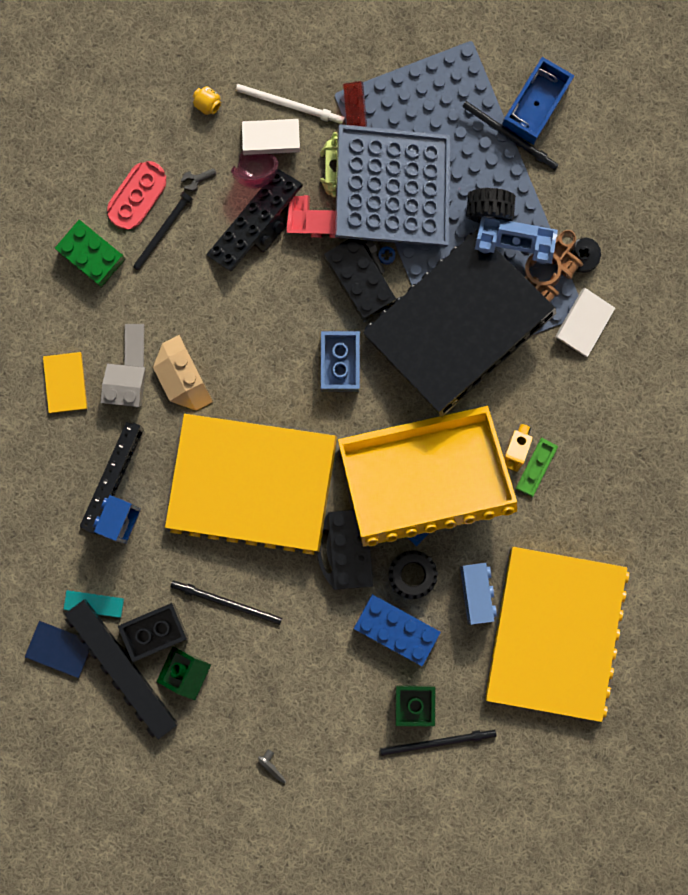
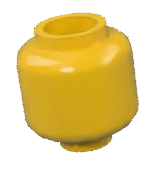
M208 86L202 89L198 88L193 94L194 107L205 115L215 114L221 106L220 95Z

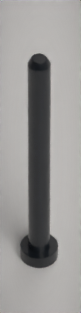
M185 192L181 193V200L135 262L133 268L137 271L141 269L188 202L191 204L193 198Z

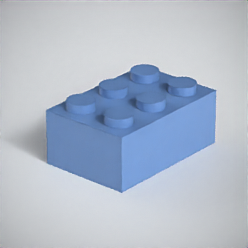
M321 331V392H359L360 331Z
M486 563L460 566L468 624L494 622V617H497L496 606L492 605L491 598H494L493 586H489L488 578H491L490 566L487 567Z

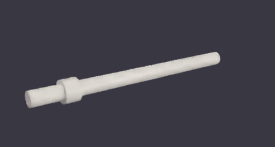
M237 84V92L320 117L323 121L328 122L330 120L339 124L344 123L345 117L333 114L330 110H320Z

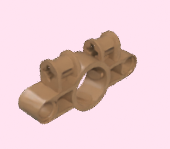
M571 230L563 231L556 238L552 265H556L558 272L557 274L554 273L549 281L540 282L538 278L531 276L529 268L537 262L532 260L533 254L526 261L525 278L549 302L559 295L554 286L559 282L561 274L571 280L574 272L583 266V263L571 253L576 245V235ZM566 237L571 238L572 243L565 244L562 240Z

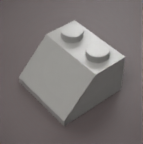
M107 364L102 383L101 403L135 407L142 406L146 367Z

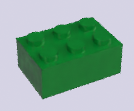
M80 219L55 247V250L101 288L126 260L123 254Z

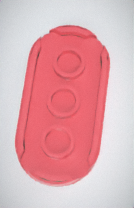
M146 161L132 168L109 201L107 207L108 217L114 226L122 230H130L142 223L166 187V175L160 165L155 162Z

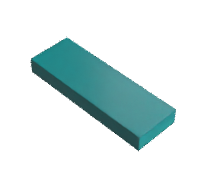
M66 590L64 610H70L86 599L97 614L122 618L125 598Z

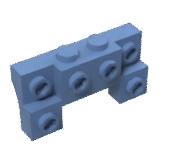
M484 216L481 218L475 249L482 253H494L495 246L533 253L532 260L538 263L552 264L558 230Z

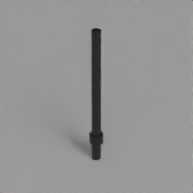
M468 101L464 102L462 105L464 109L533 155L539 163L543 162L554 171L559 164L550 159L547 153L537 150Z
M173 580L170 586L185 592V595L191 597L194 595L280 625L282 620L281 617L197 589L195 585L189 583L186 585Z
M495 729L482 732L476 730L470 734L380 748L381 756L470 741H474V743L482 742V739L494 738L497 735Z

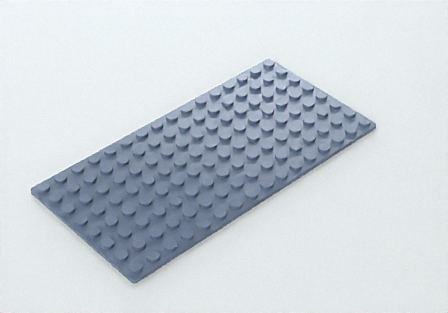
M472 41L335 94V99L342 116L345 117L346 125L450 135L449 245L441 247L395 243L411 285L417 284L422 280V276L426 272L432 271L436 267L437 262L442 258L445 259L455 246L462 244L468 234L474 233L476 230L479 231L480 223L466 217L468 192L472 190L498 188L512 192L516 196L514 219L512 222L550 228L516 144L462 107L464 102L468 101L501 125L503 123L504 115ZM495 246L525 277L526 261L533 253ZM536 262L534 266L529 268L531 276L538 278L540 282L549 281L553 274L558 272L556 265L550 263L541 264ZM561 274L559 282L554 286L559 295L555 296L550 302L556 308L557 314L535 334L564 322L579 296L572 279L570 280Z

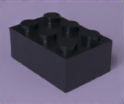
M174 603L118 625L132 662L189 639Z

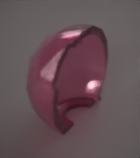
M242 151L239 155L237 168L233 166L231 173L241 186L249 189L262 188L270 184L276 176L279 162L272 154L243 155Z

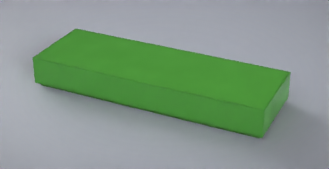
M540 438L515 488L516 490L530 497L534 496L558 448L557 445Z

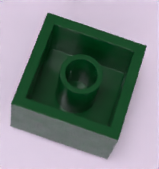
M395 685V725L435 726L436 687L434 685Z

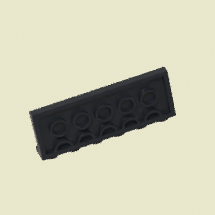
M125 423L80 524L81 528L90 533L98 534L94 532L95 528L93 525L95 519L102 514L103 509H101L103 500L108 498L109 495L115 496L144 431L141 425Z

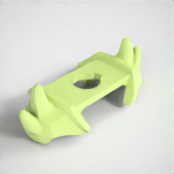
M337 132L332 134L331 140H328L320 151L321 157H324L325 154V179L320 178V182H322L326 193L336 198L337 172H333L329 163L332 160H337Z

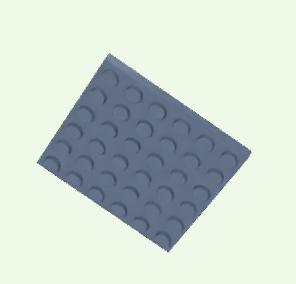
M339 124L337 136L335 237L447 247L449 245L450 135Z

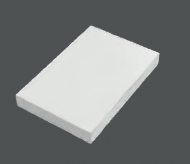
M298 119L242 122L243 155L300 152Z
M583 288L555 338L583 356L588 357L615 307L588 289Z

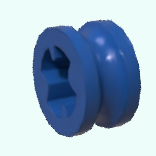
M386 246L380 249L378 257L381 263L388 265L395 260V251L391 247ZM385 251H389V254H392L389 260H384L385 257L382 258L381 256L385 254Z

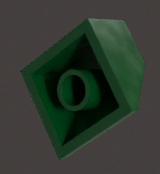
M172 646L156 682L178 695L196 700L211 664Z

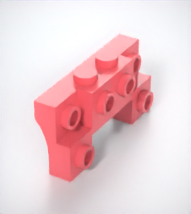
M308 195L294 196L289 202L287 233L311 234V238H322V234L329 235V238H336V211L309 210L310 196Z

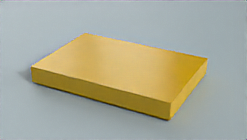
M82 353L43 356L49 413L88 409Z

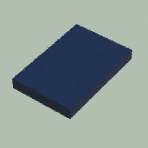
M39 621L25 658L80 678L90 648L86 642L83 644L76 634Z

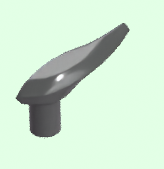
M267 749L263 757H258L259 762L273 777L285 784L286 781L276 769L275 765L269 762L274 752Z

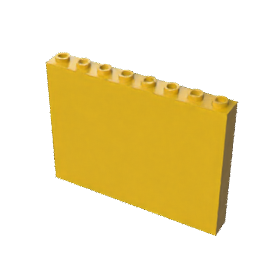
M488 406L338 439L363 547L375 546L386 541L393 542L404 537L411 538L417 534L433 533L444 528L451 529L457 525L472 524L475 521L490 520L497 516H508L517 512L516 496Z
M184 414L165 528L170 529V533L182 534V531L189 532V536L200 537L201 534L208 535V539L213 540L225 537L227 542L238 543V540H244L246 545L257 546V543H264L266 548L276 549L277 545L283 546L285 551L295 552L296 548L303 549L302 553L314 555V551H320L337 437L335 435Z
M511 547L485 700L602 722L603 718H606L607 715L605 702L606 698L609 699L611 691L608 683L609 679L613 678L614 668H611L612 660L616 659L617 649L614 648L615 641H618L620 636V629L617 628L618 622H621L623 617L621 604L626 599L624 585L629 580L627 567Z

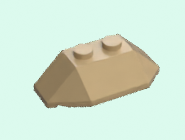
M180 335L162 343L153 369L169 401L196 411L213 403Z

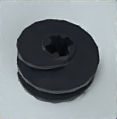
M585 237L576 240V245L571 253L583 263V266L579 267L576 272H591L600 262L601 249L598 243L591 238ZM587 253V257H580L581 254Z

